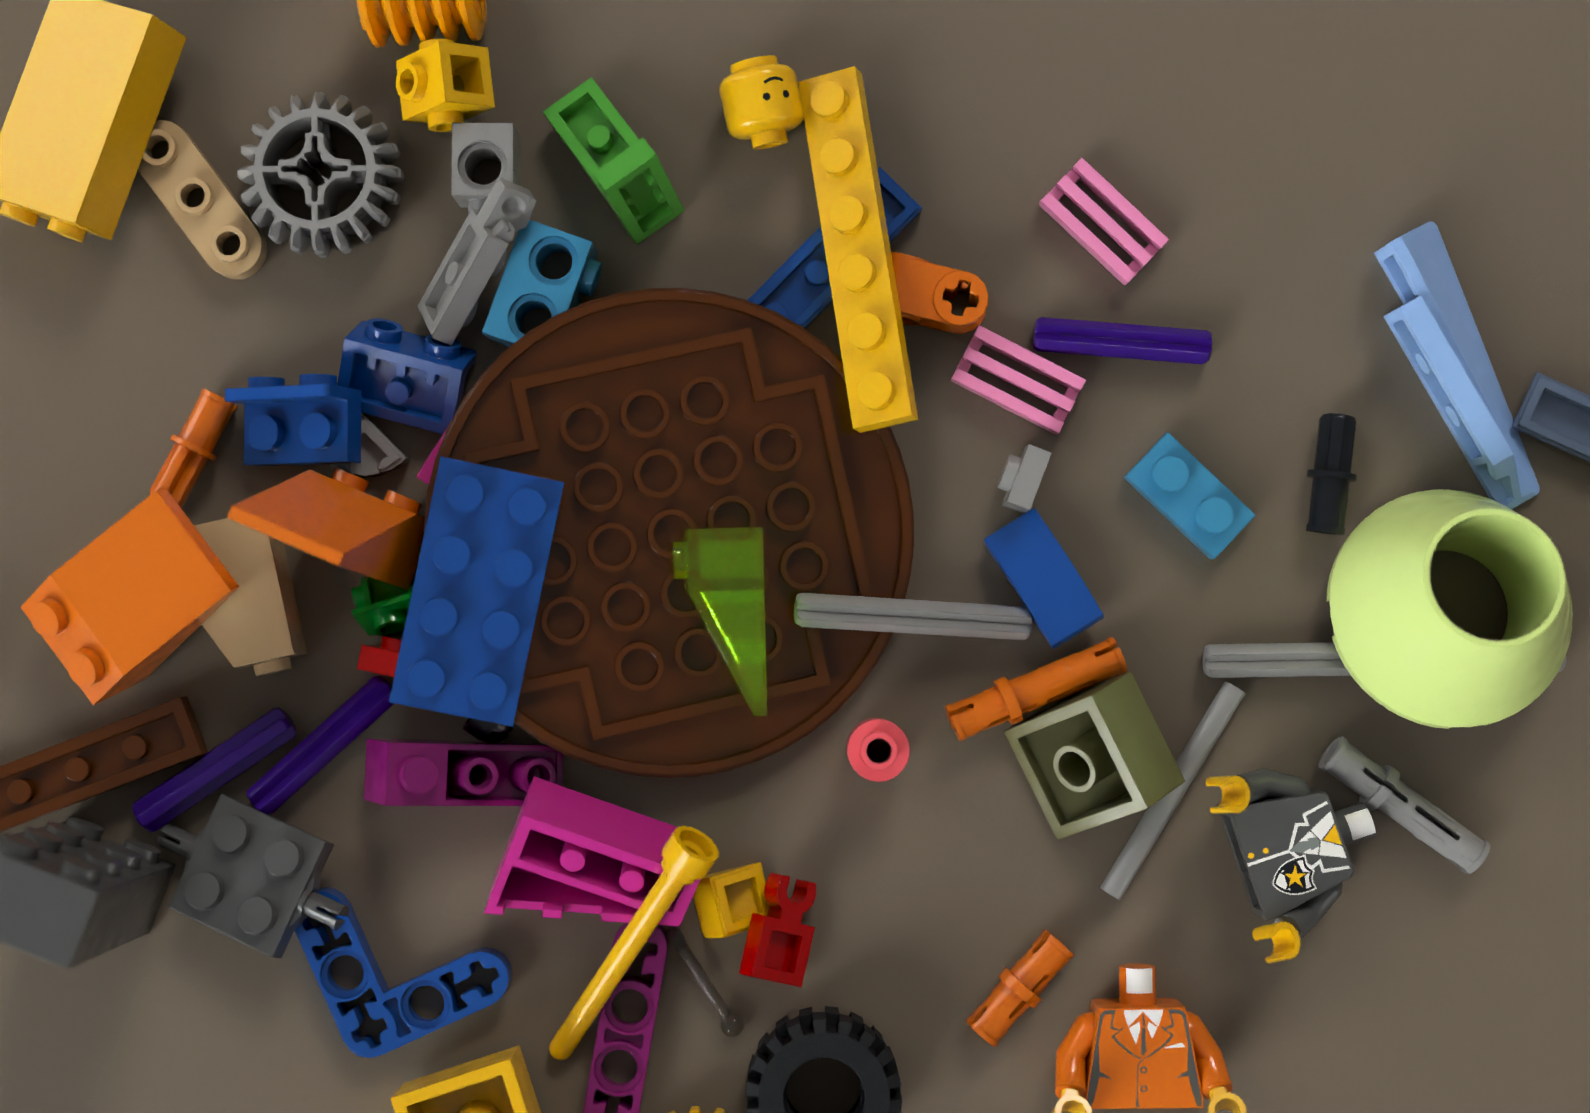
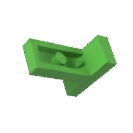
M592 77L543 111L549 124L605 197L636 245L685 211L656 153L644 138L638 139Z

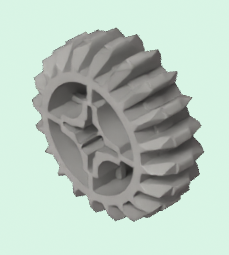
M315 92L312 97L311 108H307L299 96L291 95L289 105L292 113L285 116L276 106L269 107V117L275 123L268 130L262 124H252L251 131L261 140L259 145L248 144L240 146L241 154L254 162V165L245 166L237 170V177L242 182L253 185L241 194V200L249 207H257L251 219L260 228L270 226L268 237L272 241L281 244L289 239L290 249L297 254L302 255L312 242L314 253L320 258H326L330 252L332 240H334L336 246L343 254L351 253L353 246L350 239L351 235L356 233L368 244L373 241L374 237L366 226L373 219L381 226L386 227L389 225L390 218L380 209L382 203L392 206L400 204V195L387 187V185L397 184L404 180V172L399 167L389 165L401 156L400 150L394 143H384L390 135V130L383 122L371 125L374 115L368 107L363 105L352 112V102L348 97L340 95L330 108L323 92ZM331 132L342 133L357 140L363 148L366 165H355L350 159L337 158L336 146L331 142ZM305 137L304 148L300 154L294 158L282 160L287 151L296 142ZM326 164L331 169L332 175L329 179L323 177L326 183L317 186L310 180L313 171L319 173L317 167ZM277 185H287L293 191H304L305 204L311 209V220L301 219L287 213L281 203ZM361 190L356 200L346 210L337 214V205L340 198L349 191Z

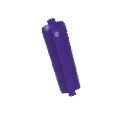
M1048 317L1038 318L1033 328V348L1041 352L1190 364L1206 363L1209 361L1212 352V335L1207 330Z
M381 676L372 677L247 790L246 795L251 804L263 813H274L395 704L389 702L392 685Z
M280 707L271 709L135 801L132 805V811L137 822L148 832L159 830L296 736L297 730L290 716Z

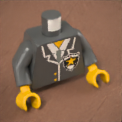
M1265 768L1235 776L1208 777L1205 782L1206 786H1219L1222 791L1221 803L1217 804L1216 807H1210V812L1220 813L1253 913L1266 921L1275 919L1272 924L1256 927L1252 932V936L1255 941L1272 938L1274 949L1272 954L1265 958L1267 963L1290 960L1299 953L1301 947L1300 940L1318 924L1342 894V882L1354 875V869L1346 846L1376 836L1371 814L1363 802L1334 811L1327 793L1317 789H1310L1308 783L1302 777Z

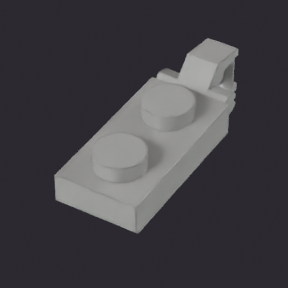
M498 177L480 211L474 208L471 209L417 306L433 339L452 346L461 328L468 326L473 320L478 307V298L490 277L496 276L502 269L506 260L507 247L509 242L513 241L515 231L527 227L536 204V199L527 188Z

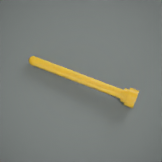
M679 826L674 830L662 849L663 860L661 865L663 872L550 1042L549 1052L554 1059L565 1060L571 1056L683 886L690 885L695 880L703 879L719 856L718 848L703 832L689 826Z

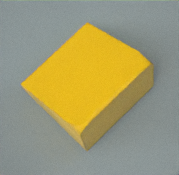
M761 862L708 874L703 879H700L693 899L701 931L705 938H725L749 930L752 913L767 916L769 905L764 893L766 881Z

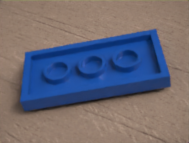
M440 456L391 689L390 703L513 727L564 482Z

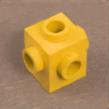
M431 39L421 42L418 51L396 61V89L400 96L403 121L428 123V130L432 132H451L452 123H464V120L495 107L488 47L459 44L450 39Z

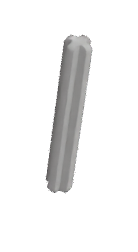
M799 593L796 596L793 611L795 623L801 627L1010 640L1028 639L1032 628V615L1027 608L1022 606Z

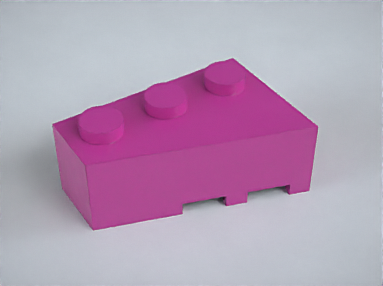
M534 776L495 872L484 914L503 915L505 908L542 910V917L562 919L563 912L601 914V921L629 923L663 872L661 865L663 860L662 849L677 827ZM695 880L692 884L683 886L658 925L680 926L700 880Z

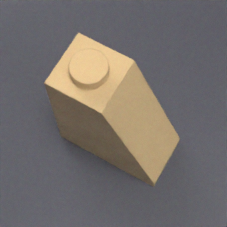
M229 518L194 525L239 585V588L201 625L233 668L253 666L255 677L292 669L290 658L306 655L308 652L284 542Z

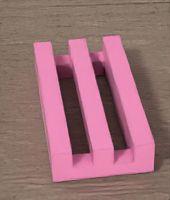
M1083 158L1061 178L1056 186L1038 204L1124 286L1131 281L1169 240ZM1078 180L1082 181L1148 245L1143 248L1075 183ZM1064 195L1074 202L1134 259L1128 266L1059 202Z
M979 325L950 381L1058 435L1086 379ZM984 345L1066 387L1064 395L980 353L981 346ZM973 364L1057 407L1053 416L978 379L969 374L968 371Z

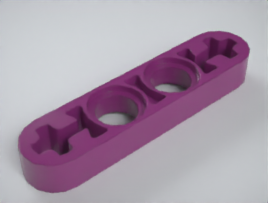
M624 923L618 929L612 943V948L629 923ZM657 925L648 939L649 942L658 944V951L647 953L641 975L653 973L654 982L650 983L637 976L623 977L601 1009L583 1113H606L609 1096L597 1098V1089L613 1097L632 1095V1104L620 1099L617 1113H640L669 948L668 935L662 925ZM631 964V966L629 967V969L627 970V972H630L631 967H632V964ZM634 989L645 996L648 1011L642 1019L636 1022H626L616 1015L613 1009V1000L620 991ZM624 1050L635 1058L637 1072L631 1080L615 1082L605 1075L603 1059L609 1052Z

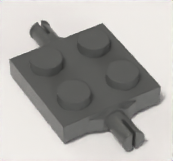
M221 794L206 827L198 836L175 826L173 823H167L160 831L180 842L169 837L158 836L157 845L187 859L184 873L168 908L270 957L282 958L294 930L307 916L332 927L334 930L341 928L345 920L326 912L325 909L339 916H348L349 906L318 893L320 890L321 872L334 844L277 817L263 813L236 798Z

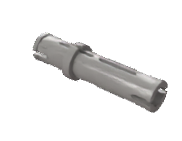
M1343 736L1336 738L1323 753L1319 760L1318 768L1328 772L1360 796L1359 802H1363L1368 810L1374 811L1379 809L1412 833L1417 839L1423 841L1459 867L1460 871L1464 874H1471L1476 871L1487 858L1491 848L1489 842L1479 838L1446 814L1441 808L1435 806L1399 780L1400 772L1391 765L1380 766L1348 743V740Z

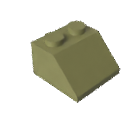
M1131 671L1086 689L1004 731L1057 840L1148 809L1186 782Z

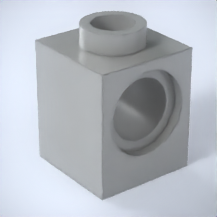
M452 123L451 196L460 208H468V214L472 208L480 211L497 181L496 179L492 183L485 185L472 181L473 170L481 161L492 159L500 162L501 172L498 177L520 186L521 137L513 123Z

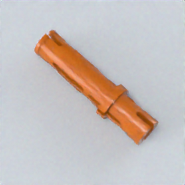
M1113 637L1107 638L1105 641L1073 653L1011 680H1007L1003 676L993 681V687L953 704L945 705L944 708L953 731L956 730V738L961 742L965 738L1006 721L1010 725H1014L1023 721V714L1104 680L1127 673V665L1120 647L1114 648L1117 647L1116 640Z

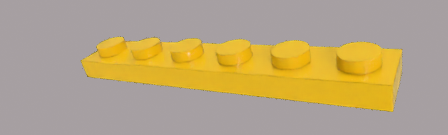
M855 66L802 80L798 84L804 111V122L853 429L862 433L918 420V413L862 73Z

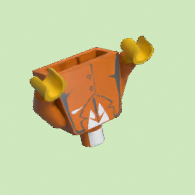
M1130 963L1119 965V998L1091 999L1089 1012L1076 1017L1056 1051L1055 1094L1060 1099L1051 1113H1061L1063 1111L1092 1113V1109L1203 1108V1097L1211 1100L1207 1113H1216L1219 1110H1229L1232 1113L1247 1112L1243 1100L1231 1093L1233 1086L1221 1049L1199 1015L1186 1011L1185 1006L1176 998H1156L1155 966L1151 964Z

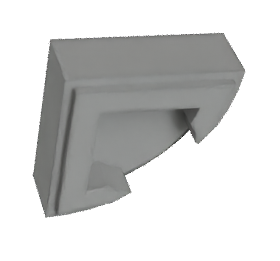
M364 415L361 418V463L330 465L355 476L376 477L398 470L409 462L410 459L369 417Z

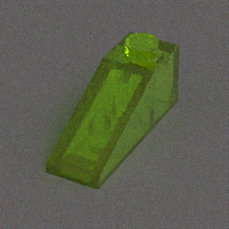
M763 527L684 528V541L673 542L674 579H685V591L748 709L754 716H767Z

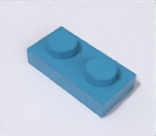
M1169 432L1163 434L1123 477L1210 560L1215 559L1256 516Z

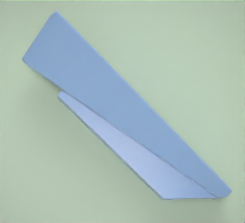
M1429 221L1389 242L1374 253L1404 304L1383 317L1489 499L1513 509L1536 496L1540 491V487L1517 429L1512 428L1514 420L1436 223Z

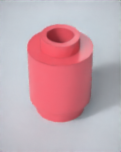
M868 718L859 722L851 730L846 742V753L851 766L861 777L870 781L882 782L896 777L905 768L909 759L910 748L906 735L896 724L884 718ZM875 739H884L890 745V755L883 762H874L867 756V746Z

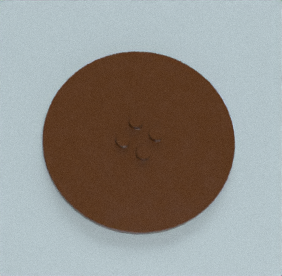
M648 288L612 294L585 302L557 314L529 331L506 349L480 376L461 402L450 422L435 458L427 491L424 532L440 456L564 482L514 723L553 749L598 768L636 776L658 778L696 777L725 772L752 764L786 749L817 729L847 702L875 667L893 632L801 627L794 621L793 611L797 594L815 593L905 599L914 551V511L909 479L900 448L890 426L862 433L853 429L842 359L828 345L802 326L773 310L745 299L696 289Z

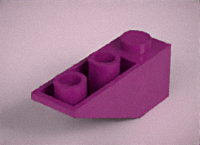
M367 739L364 800L384 806H522L534 776L562 786L564 754L543 744L423 739Z

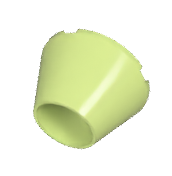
M1440 489L1415 492L1394 499L1373 511L1350 533L1334 560L1329 576L1326 602L1329 601L1330 616L1335 634L1332 636V640L1342 663L1357 684L1376 702L1389 711L1415 723L1434 728L1449 729L1451 727L1486 726L1499 722L1516 714L1536 700L1551 684L1566 657L1572 632L1573 611L1571 595L1561 557L1550 538L1536 524L1512 509L1487 497L1465 491ZM1434 551H1454L1470 556L1488 568L1498 580L1503 589L1508 609L1507 626L1501 641L1481 639L1468 634L1452 623L1440 609L1430 583V564Z

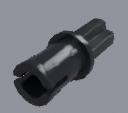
M1328 413L1323 414L1319 419L1314 470H1307V477L1313 478L1309 520L1306 525V531L1345 535L1346 528H1344L1349 484L1350 482H1355L1357 478L1356 474L1351 473L1356 420L1350 415Z

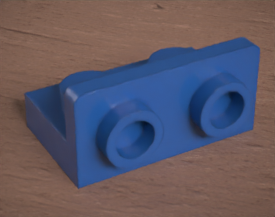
M376 318L361 321L344 338L337 385L361 390V413L443 434L462 402L466 375L475 364L477 351L462 347L461 342L457 339L454 340L451 346L433 339L431 334L425 337L403 331V327L400 324L391 320Z
M302 374L299 375V385L285 386L284 378L249 377L248 388L225 389V402L244 405V465L272 467L361 463V390L338 386L336 375Z

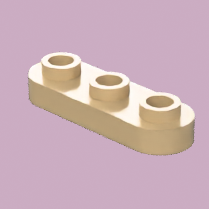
M156 120L138 168L139 173L213 270L230 279H245L254 275L260 270L266 260L267 243L264 235L193 139L178 125L166 120ZM160 141H167L169 144L167 154L163 158L153 159V146ZM202 188L205 195L203 202L196 207H189L187 203L189 193L194 189ZM238 236L240 239L238 251L232 255H225L222 249L224 241L228 237Z

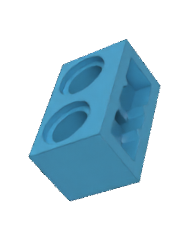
M529 220L527 227L519 230L482 333L490 341L510 347L524 336L521 324L523 317L530 310L544 308L550 311L551 316L554 317L578 306L583 294L591 297L598 285L603 263L596 260L598 252L593 242ZM556 252L569 254L572 257V266L568 274L560 279H548L542 275V264L550 254Z

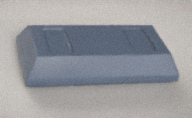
M1536 372L1512 424V428L1590 463V396Z

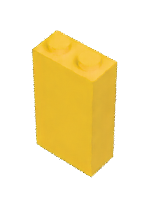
M50 0L0 132V202L2 203L0 214L32 227L36 226L39 217L49 220L47 230L83 243L86 233L112 240L187 37L153 14L103 0Z

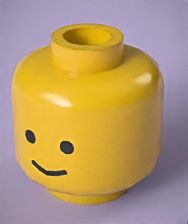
M773 55L753 57L732 64L730 66L731 74L725 77L719 86L729 134L736 139L751 140L753 150L768 149L788 143L786 132L795 129L804 119L795 71L788 65L778 64L777 57Z

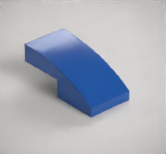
M1035 507L983 539L986 549L1017 592L1022 606L1031 613L1033 622L1052 650L1104 618L1089 589Z

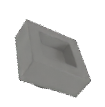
M1028 444L1022 449L1020 457L1009 454L997 488L1006 491L1002 506L1023 514L1031 509L1051 457V452Z

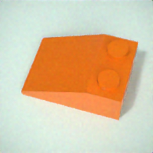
M336 467L331 478L309 469L232 505L227 515V518L335 565L407 591L417 570L424 537L425 519L418 515L422 506L421 503L391 490L387 491L384 500L365 493L369 481Z
M163 487L153 492L49 575L20 608L29 618L34 629L43 637L64 665L72 680L81 688L94 706L144 681L239 588V585L166 487Z

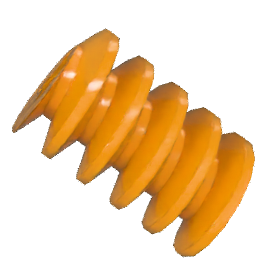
M356 0L362 29L367 32L371 43L376 48L386 46L390 30L395 41L400 46H407L411 42L414 28L420 41L423 42L435 39L438 26L444 39L456 42L459 38L462 24L468 37L472 41H479L482 39L487 19L486 0Z

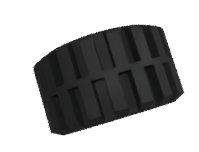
M825 1006V1012H813L812 1007L800 1009L799 1016L789 1020L786 1015L777 1021L776 1028L770 1034L766 1032L758 1042V1049L755 1055L752 1054L746 1087L747 1113H799L790 1104L787 1097L788 1079L800 1065L816 1058L839 1060L851 1067L857 1074L860 1082V1095L857 1102L847 1113H901L902 1096L900 1086L902 1085L890 1046L887 1047L882 1034L874 1025L871 1028L864 1024L863 1017L853 1012H850L849 1016L839 1013L838 1007Z

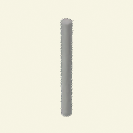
M1224 681L1176 760L1186 782L1146 810L1101 884L1100 888L1121 901L1246 693Z

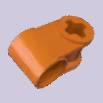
M891 252L904 325L923 326L952 334L964 335L974 331L982 324L988 306V292L985 284L977 275L968 271L933 264L912 255ZM958 291H965L969 293V303L977 307H966L963 316H956L952 314V303L944 299L953 300L957 296Z

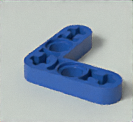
M324 887L320 888L318 893L349 906L347 917L337 915V917L345 920L341 928L338 930L330 928L335 940L347 932L351 942L338 945L323 956L319 946L331 941L323 925L313 927L307 916L294 930L344 1043L351 1052L359 1057L373 1058L381 1056L486 1008L501 999L511 985L513 973L511 964L506 956L496 949L483 947L472 950L392 988H388L350 901L345 894L337 889ZM338 956H353L361 963L364 975L358 987L351 989L342 988L332 978V964ZM480 961L485 969L495 967L499 975L491 983L493 991L486 992L483 985L471 987L460 995L466 1005L459 1007L456 990L444 974L452 972L454 984L468 979L475 972L473 962ZM425 985L433 986L440 991L444 999V1009L441 1015L436 1018L427 1019L416 1014L412 1008L411 999L413 992L418 987ZM370 988L373 990L376 998H371L364 1003L368 1014L372 1020L383 1018L387 1025L379 1034L381 1041L379 1043H376L372 1035L362 1038L359 1034L358 1027L365 1022V1016L360 1005L358 1004L348 1011L344 1002L356 1000Z

